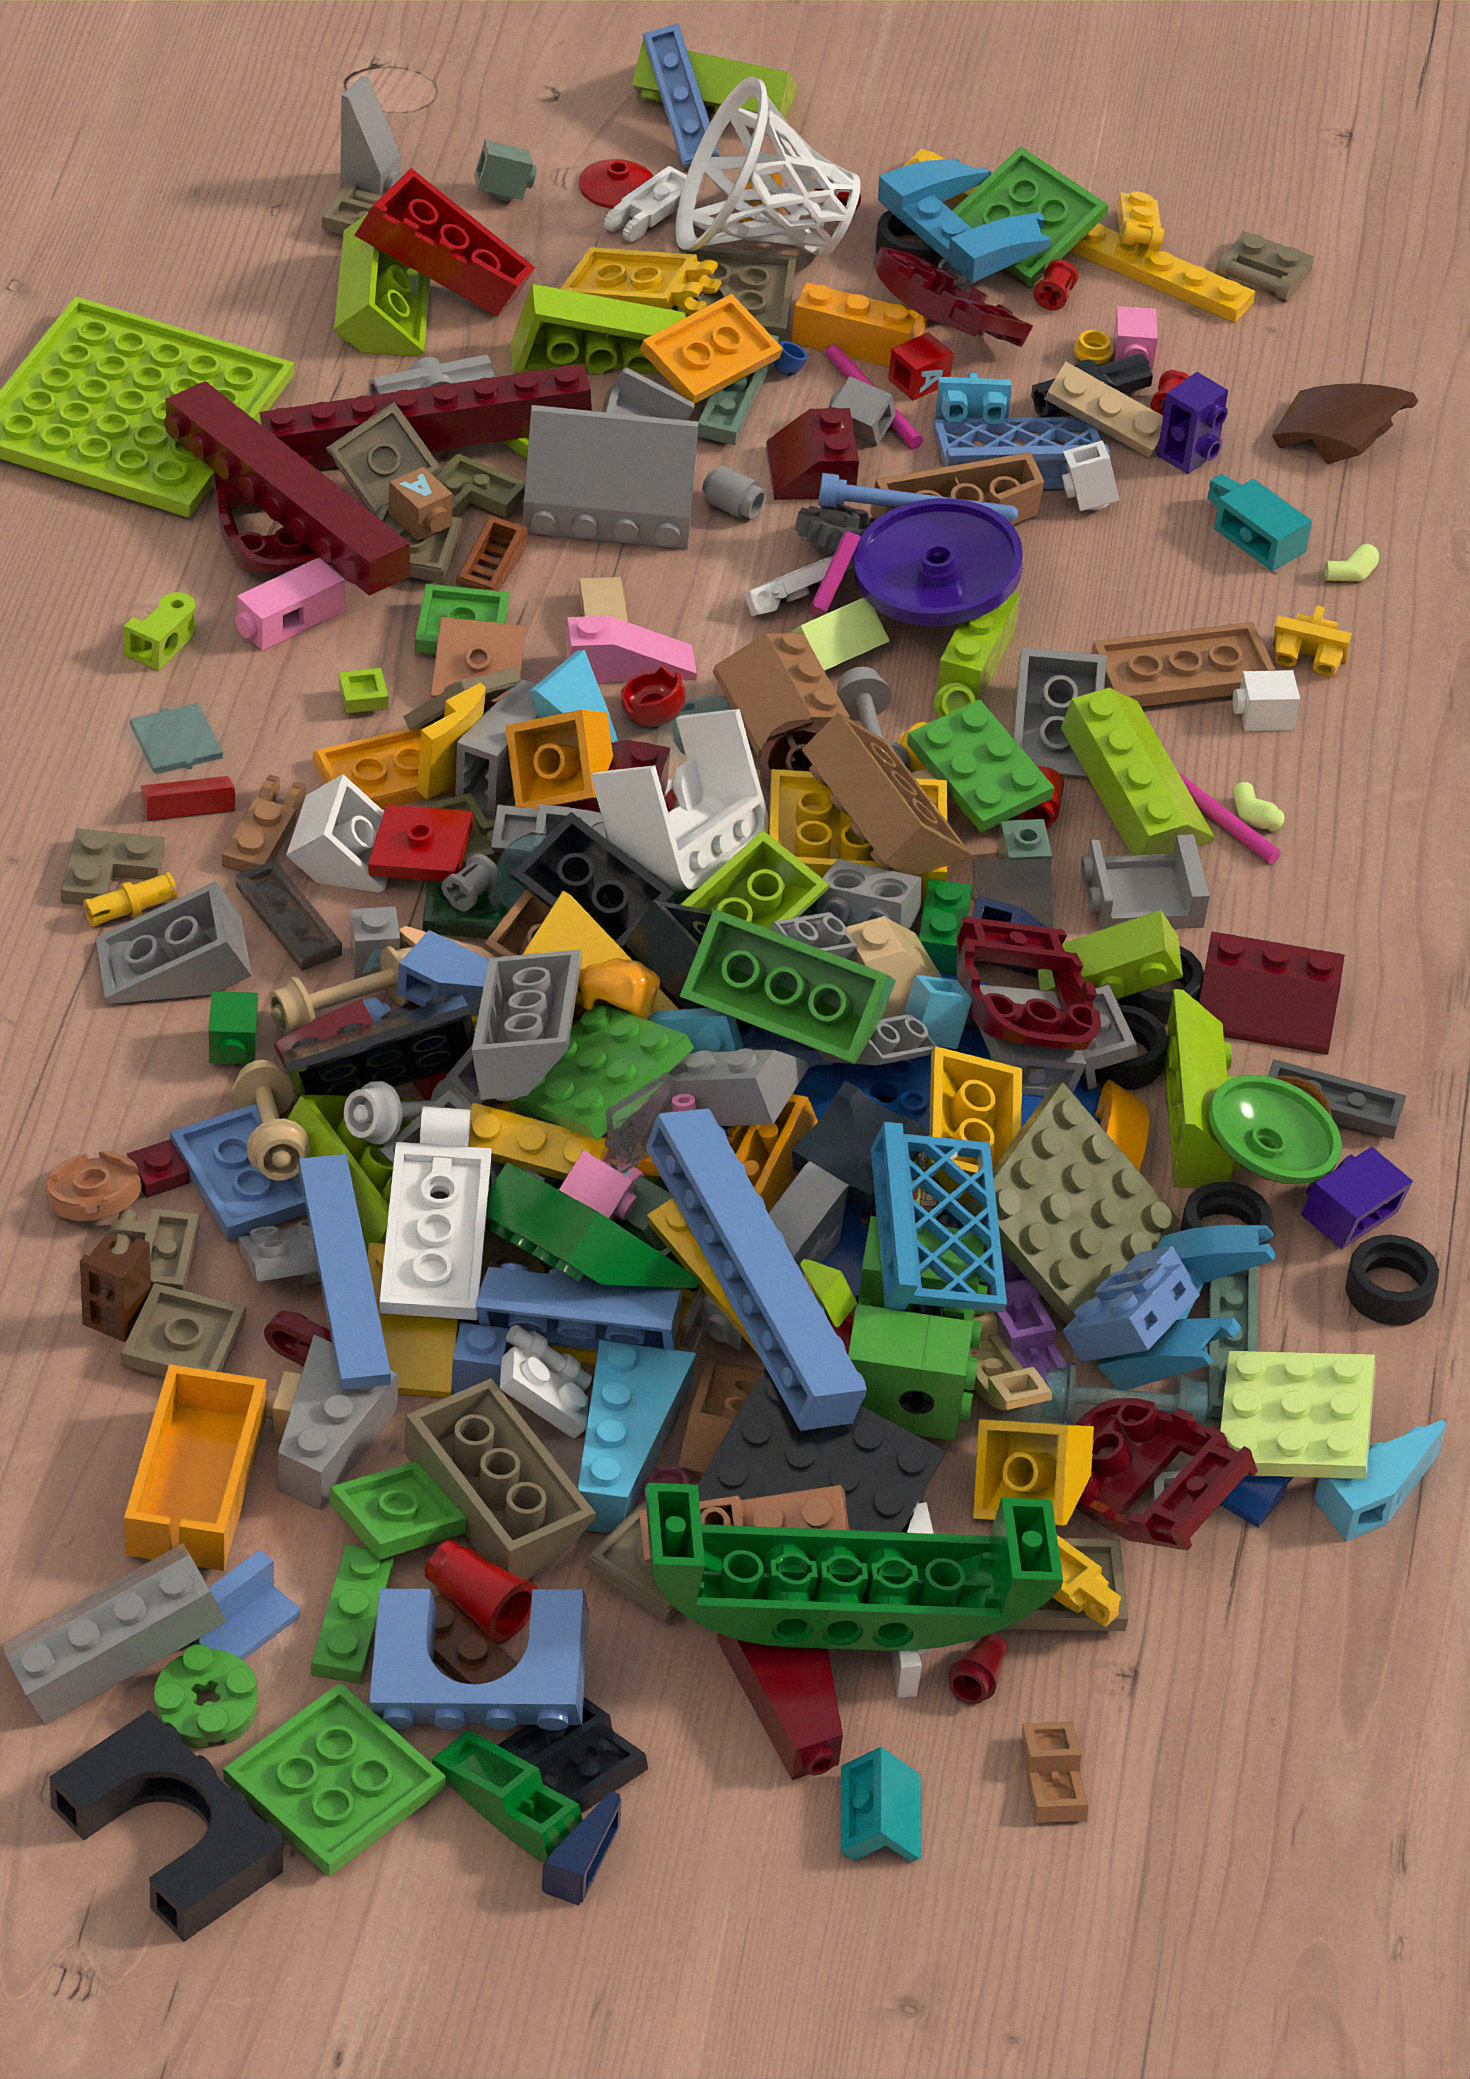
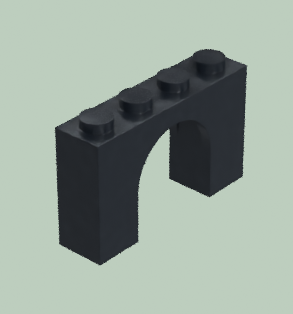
M150 1710L49 1777L51 1808L83 1840H86L128 1810L151 1802H169L184 1806L196 1813L204 1821L208 1830L203 1838L190 1850L149 1877L150 1908L183 1942L283 1873V1848L285 1842L277 1827L269 1821L263 1822L251 1810L247 1799L238 1789H229L217 1777L214 1767L207 1758L202 1755L196 1756L184 1744L178 1730L168 1722L163 1724Z

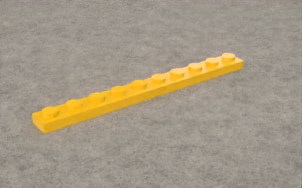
M921 148L903 166L946 158ZM978 186L948 200L960 204ZM1100 223L1069 251L1234 323L1254 303L1256 291L1240 285L1236 281L1212 273L1201 266L1193 265L1172 256L1168 252L1149 250L1147 245L1136 242L1133 245L1123 244L1120 242L1119 232L1109 229Z

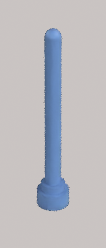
M822 473L818 506L835 508V504L844 505V501L897 508L915 501L948 497L847 485V480L839 479V475ZM967 500L991 508L1009 522H1013L1018 518V510L1014 506Z

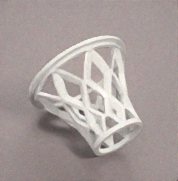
M753 76L741 81L723 101L710 122L692 160L677 210L675 226L677 244L681 249L693 252L697 249H702V246L738 240L772 242L792 245L818 257L825 258L838 246L849 227L859 199L860 178L857 174L831 163L813 150L789 126L780 111L767 96L764 82ZM755 96L759 103L758 114L741 109V106L748 99ZM731 121L747 151V156L711 157L723 131ZM746 126H747V127H750V128H752V129H754V133H753V137H752V138H751V136H750V134H749V132H748ZM764 134L769 135L778 155L760 151ZM742 168L735 184L722 171ZM704 172H706L715 185L728 198L725 201L694 210ZM780 173L789 187H780L770 174ZM809 175H813L816 180H811ZM748 181L753 189H745ZM812 188L824 189L822 191H810ZM839 192H849L846 208L836 197ZM761 200L763 204L752 207L746 202ZM783 207L789 215L783 216L775 208ZM734 208L741 211L738 213L731 214ZM719 213L716 218L710 217V215ZM748 217L755 219L753 221L743 223L737 222L741 219H745ZM799 217H812V219L799 220ZM840 221L832 237L823 229L825 222ZM693 225L706 231L697 238L694 234Z

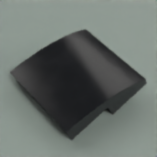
M585 1697L583 1700L582 1725H568L567 1728L562 1730H546L538 1725H527L498 1744L499 1747L539 1768L543 1784L578 1803L581 1814L602 1801L610 1791H617L648 1770L646 1754L614 1732L610 1715Z

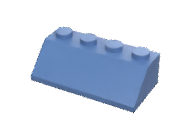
M513 1263L502 1264L501 1268L488 1267L476 1301L480 1325L508 1328L510 1330L512 1326L517 1324L527 1332L534 1330L545 1337L548 1342L547 1345L598 1351L599 1340L677 1350L683 1308L681 1289H674V1287L601 1285L587 1278H582L580 1283H578L558 1269L550 1270L549 1274L530 1272L529 1268L523 1265Z

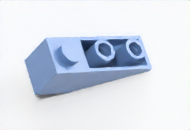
M428 930L399 963L397 994L422 1007L426 1006L427 1001L440 995L449 994L455 997L462 994L468 1004L471 1017L478 1015L489 958H485L451 939H446Z

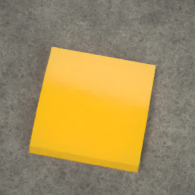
M481 683L446 700L444 718L421 730L417 790L427 800L438 795L456 781L457 742L484 713L486 687Z

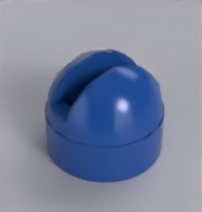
M781 341L779 345L783 350L779 359L773 362L774 368L780 374L795 375L803 368L808 355L798 345L789 341Z

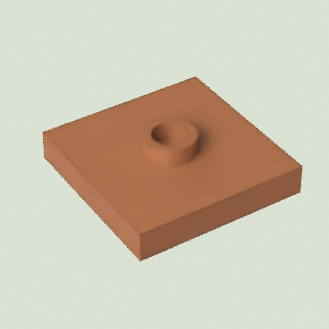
M441 617L431 699L444 692L446 686L464 678L472 679L516 667L521 678L526 626ZM507 692L485 704L484 707H493Z

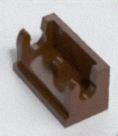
M111 1233L100 1241L90 1256L84 1255L80 1260L82 1325L125 1342L151 1291L150 1243L137 1238L128 1246V1250L125 1253L114 1254L110 1250L116 1246L117 1234Z

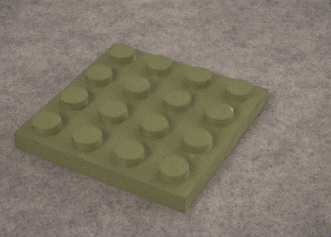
M1063 1082L1049 1089L993 1167L1001 1249L1067 1325L1076 1317L1075 1310L1081 1304L1096 1296L1095 1290L1108 1276L1114 1272L1121 1271L1139 1252L1156 1249L1162 1236L1171 1234L1180 1220ZM973 1196L965 1206L974 1217L983 1211L982 1204Z

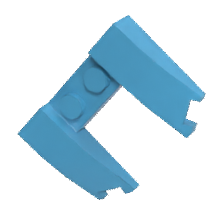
M950 158L928 160L903 166L879 176L878 201L972 283L1050 247V237L1041 234L1040 228H1044V218L1040 212L1003 218L972 229L942 203L980 185L991 175L992 171L981 167L977 169L960 163L959 159Z
M1217 1225L1192 1228L1162 1236L1156 1248L1173 1246L1191 1276L1190 1279L1198 1293L1205 1282L1271 1262L1275 1258V1251L1269 1244L1259 1245V1243L1274 1237L1273 1232L1267 1225ZM1193 1302L1149 1350L1102 1358L1097 1366L1119 1392H1123L1210 1365L1214 1360L1207 1353L1205 1345L1208 1342L1224 1337L1234 1338L1240 1331V1324L1234 1317L1186 1319L1194 1304Z

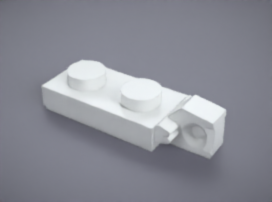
M834 555L743 592L751 616L776 611L780 600L785 598L786 602H790L810 594L807 586L817 582L819 586L821 585ZM853 557L851 558L846 570L854 567Z

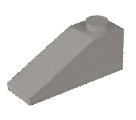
M361 76L341 95L340 190L346 182L359 185L360 190L383 196L403 176L400 172L401 155L369 78Z

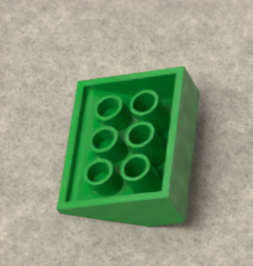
M509 1162L506 1163L488 1192L486 1217L492 1220L488 1229L554 1269H558L578 1283H580L584 1275L601 1285L696 1288L701 1281L598 1211Z

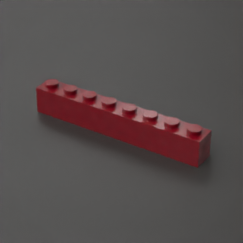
M580 364L492 378H480L478 380L452 384H440L425 388L399 390L391 393L359 396L337 401L318 402L303 406L277 408L275 410L262 411L259 414L260 423L264 428L298 455H311L314 459L313 467L319 469L336 466L326 451L328 446L393 402L396 403L430 452L527 438L530 432L532 405L592 411L591 389L584 365Z
M204 381L165 399L166 417L164 425L166 432L172 439L177 440L191 451L197 459L202 460L217 472L220 478L227 480L246 499L254 502L272 520L277 521L290 531L298 541L303 542L316 552L324 562L329 563L342 573L350 583L355 584L370 596L410 577V543L208 382Z

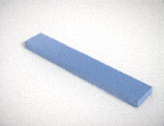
M347 1154L299 1158V1175L341 1390L390 1385L391 1372Z

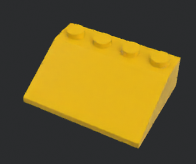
M771 769L768 834L821 878L825 876L837 859L882 868L870 854L874 850L870 843L864 842L851 829L850 824L853 820L849 814L847 815L840 811L830 800L829 796L833 792L828 786L820 783L809 771ZM915 778L947 821V780ZM947 866L916 875L921 877V909L924 908L928 878L946 881Z

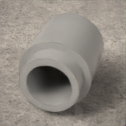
M724 465L720 466L717 470H711L707 474L702 486V490L705 493V501L708 504L740 519L745 517L754 519L761 511L766 499V490L760 487L758 481Z

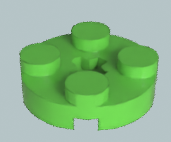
M203 1644L192 1645L184 1651L183 1655L172 1660L160 1673L155 1684V1710L163 1724L168 1722L178 1730L186 1746L208 1748V1742H218L225 1739V1744L241 1737L255 1720L258 1711L256 1675L243 1660L234 1654L223 1650L210 1649ZM205 1690L214 1691L218 1701L216 1703L207 1701L203 1706L196 1704V1694Z

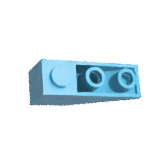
M1443 1419L1425 1427H1414L1405 1435L1386 1443L1378 1442L1371 1445L1368 1453L1366 1479H1318L1314 1501L1345 1541L1388 1524L1439 1456L1447 1426Z

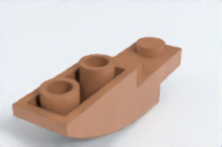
M841 1485L741 1500L739 1496L699 1501L701 1524L849 1530L845 1491ZM647 1510L639 1511L643 1555L645 1562H651Z

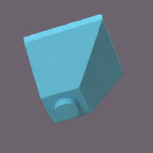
M577 650L530 690L538 718L581 709L608 713L611 742L618 741L608 709L585 650Z

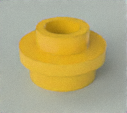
M1086 330L1075 341L1073 351L1079 360L1090 359L1095 361L1097 365H1100L1112 358L1114 348L1110 337L1105 332Z

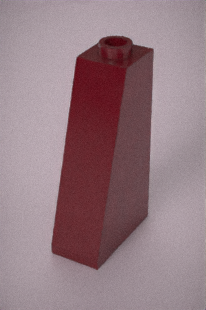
M718 1633L717 1641L791 1779L795 1780L807 1775H821L832 1767L839 1765L843 1731L828 1649L762 1645L737 1640Z

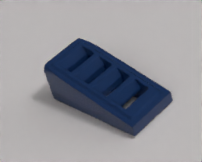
M610 1791L546 1859L543 1864L542 1891L544 1893L576 1905H580V1902L583 1903L620 1828L622 1804L620 1794Z

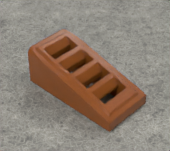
M489 515L456 577V583L473 589L499 591L528 545V528ZM497 542L499 544L508 546V548L504 549L499 546L493 545V543ZM490 552L503 558L500 560L486 554ZM480 562H483L485 564L497 567L496 571H494L492 569L480 566L479 564ZM475 572L490 577L492 579L491 581H487L476 576H473L472 574Z

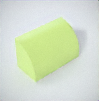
M864 597L802 624L791 631L805 635L824 671L890 641L874 607Z

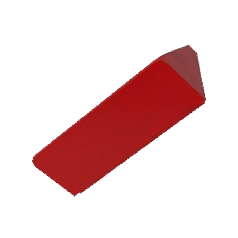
M228 776L141 785L147 820L235 811V789Z

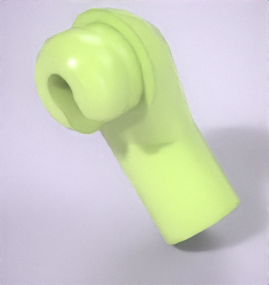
M1362 544L1355 549L1347 561L1327 560L1324 567L1325 580H1365L1378 565V550L1371 544Z
M1241 782L1234 786L1232 793L1238 817L1249 827L1267 829L1271 832L1277 831L1282 827L1285 820L1282 810L1278 809L1271 802L1256 799L1252 784Z

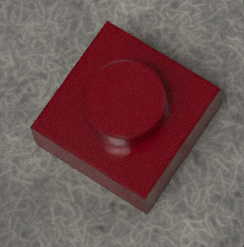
M171 1139L127 1153V1157L136 1163L142 1185L141 1190L146 1198L190 1183V1171Z

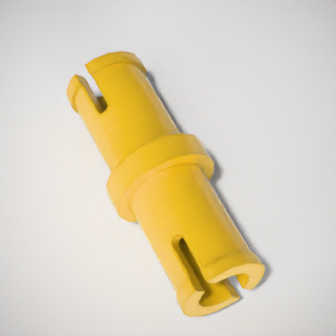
M165 872L163 875L136 884H132L131 881L122 883L118 890L83 900V905L85 909H89L85 913L90 925L96 927L99 924L128 914L131 918L140 916L143 909L178 899V891L172 890V888L176 887L175 881L170 872Z

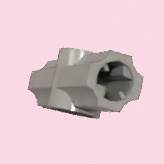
M487 354L442 364L434 357H424L413 363L408 371L369 379L370 395L397 392L399 390L472 381L480 378H492L495 375L492 362Z

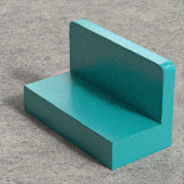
M880 1746L841 1766V1852L853 1861H856L884 1846H888L909 1862H914L921 1858V1777L917 1771Z

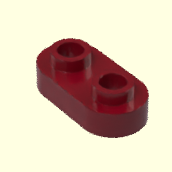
M278 1312L264 1329L265 1339L276 1353L303 1367L314 1335L332 1342L329 1329L308 1320L297 1312Z

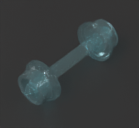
M1069 1362L1066 1367H1046L1044 1381L1052 1391V1400L1042 1402V1417L1058 1419L1066 1425H1071L1074 1405L1097 1406L1117 1398H1138L1155 1402L1158 1410L1173 1413L1177 1408L1192 1413L1195 1422L1202 1426L1205 1425L1206 1414L1214 1408L1211 1402L1207 1400V1382L1189 1379L1186 1373L1177 1376L1175 1394L1076 1385L1075 1362Z

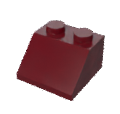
M850 408L808 409L766 441L774 500L819 499L822 473L839 475V479L847 480V485L857 486L859 457Z

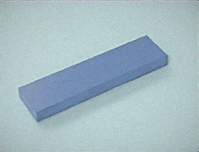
M678 23L642 33L684 171L690 168L698 146L710 123ZM717 145L711 157H720Z

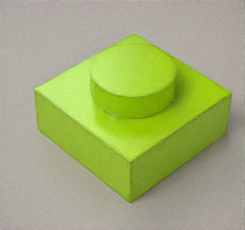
M381 668L342 671L338 673V685L345 713L388 709L389 696Z

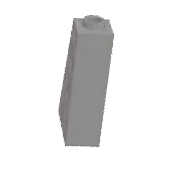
M521 679L519 685L510 689L457 742L455 797L471 793L484 817L493 820L496 818L497 805H505L514 792L505 725L538 719L530 694V690L537 684Z
M811 1161L803 1167L768 1213L776 1228L782 1232L787 1248L796 1264L800 1267L803 1259L821 1263L839 1243L849 1186ZM707 1295L704 1298L701 1327L706 1329L717 1341L726 1342L741 1351L748 1342Z

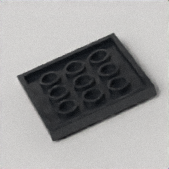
M765 1367L697 1484L699 1501L739 1496L741 1500L841 1485L845 1491L849 1530L903 1532L941 1464L946 1451L861 1405L852 1424L800 1431Z

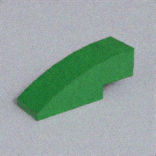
M467 1730L431 1759L432 1764L446 1775V1781L480 1815L513 1842L543 1862L583 1820L579 1804L544 1785L539 1768L470 1730Z

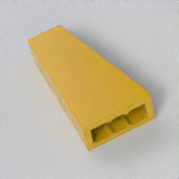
M564 891L522 954L581 949V969H585L592 964L606 962L613 958L633 961L570 894ZM659 989L655 999L654 1011L679 1010ZM577 990L573 1014L582 1018L583 1014L588 1010L583 1007L581 993Z

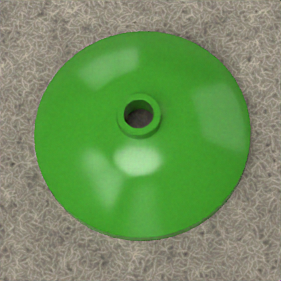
M1263 1075L1237 1076L1221 1084L1211 1099L1208 1111L1209 1121L1218 1142L1235 1162L1261 1178L1282 1184L1313 1183L1331 1173L1340 1159L1342 1140L1334 1120L1319 1102L1290 1083Z

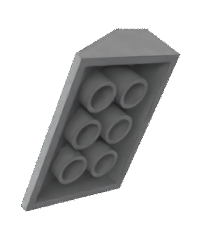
M532 405L523 526L528 528V534L687 550L692 516L699 422Z

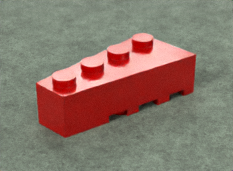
M412 168L373 204L354 235L497 317L517 297L536 268Z

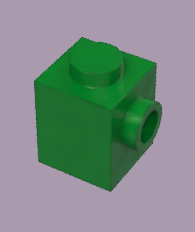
M212 991L209 1019V1063L248 1064L255 1061L258 1034V993Z

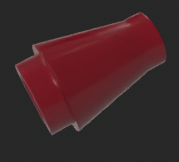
M996 1633L981 1637L972 1648L951 1665L949 1669V1688L959 1700L968 1704H978L994 1695L1003 1660L1008 1652V1644L1003 1637Z

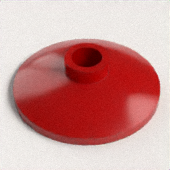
M606 159L592 163L582 171L579 178V188L583 196L590 202L601 207L614 209L621 202L622 198L654 176L647 168L636 162L624 159Z

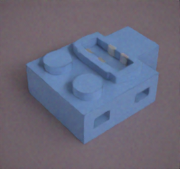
M1173 1246L1139 1252L1121 1271L1112 1273L1095 1290L1096 1296L1084 1302L1075 1310L1076 1317L1062 1332L1080 1362L1147 1351L1200 1295Z

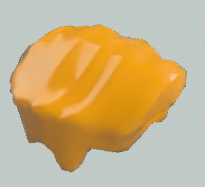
M613 958L606 962L592 964L585 969H580L577 990L581 993L583 1007L588 1011H591L593 1004L602 1003L647 1020L653 1015L655 999L660 987V977L638 961Z

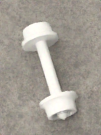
M448 1078L437 1084L433 1090L431 1100L400 1102L394 1088L384 1081L369 1082L362 1089L352 1092L347 1098L344 1106V1120L348 1130L357 1138H364L372 1144H386L395 1138L400 1130L402 1121L415 1120L422 1114L423 1106L430 1107L449 1090L469 1108H471V1104Z

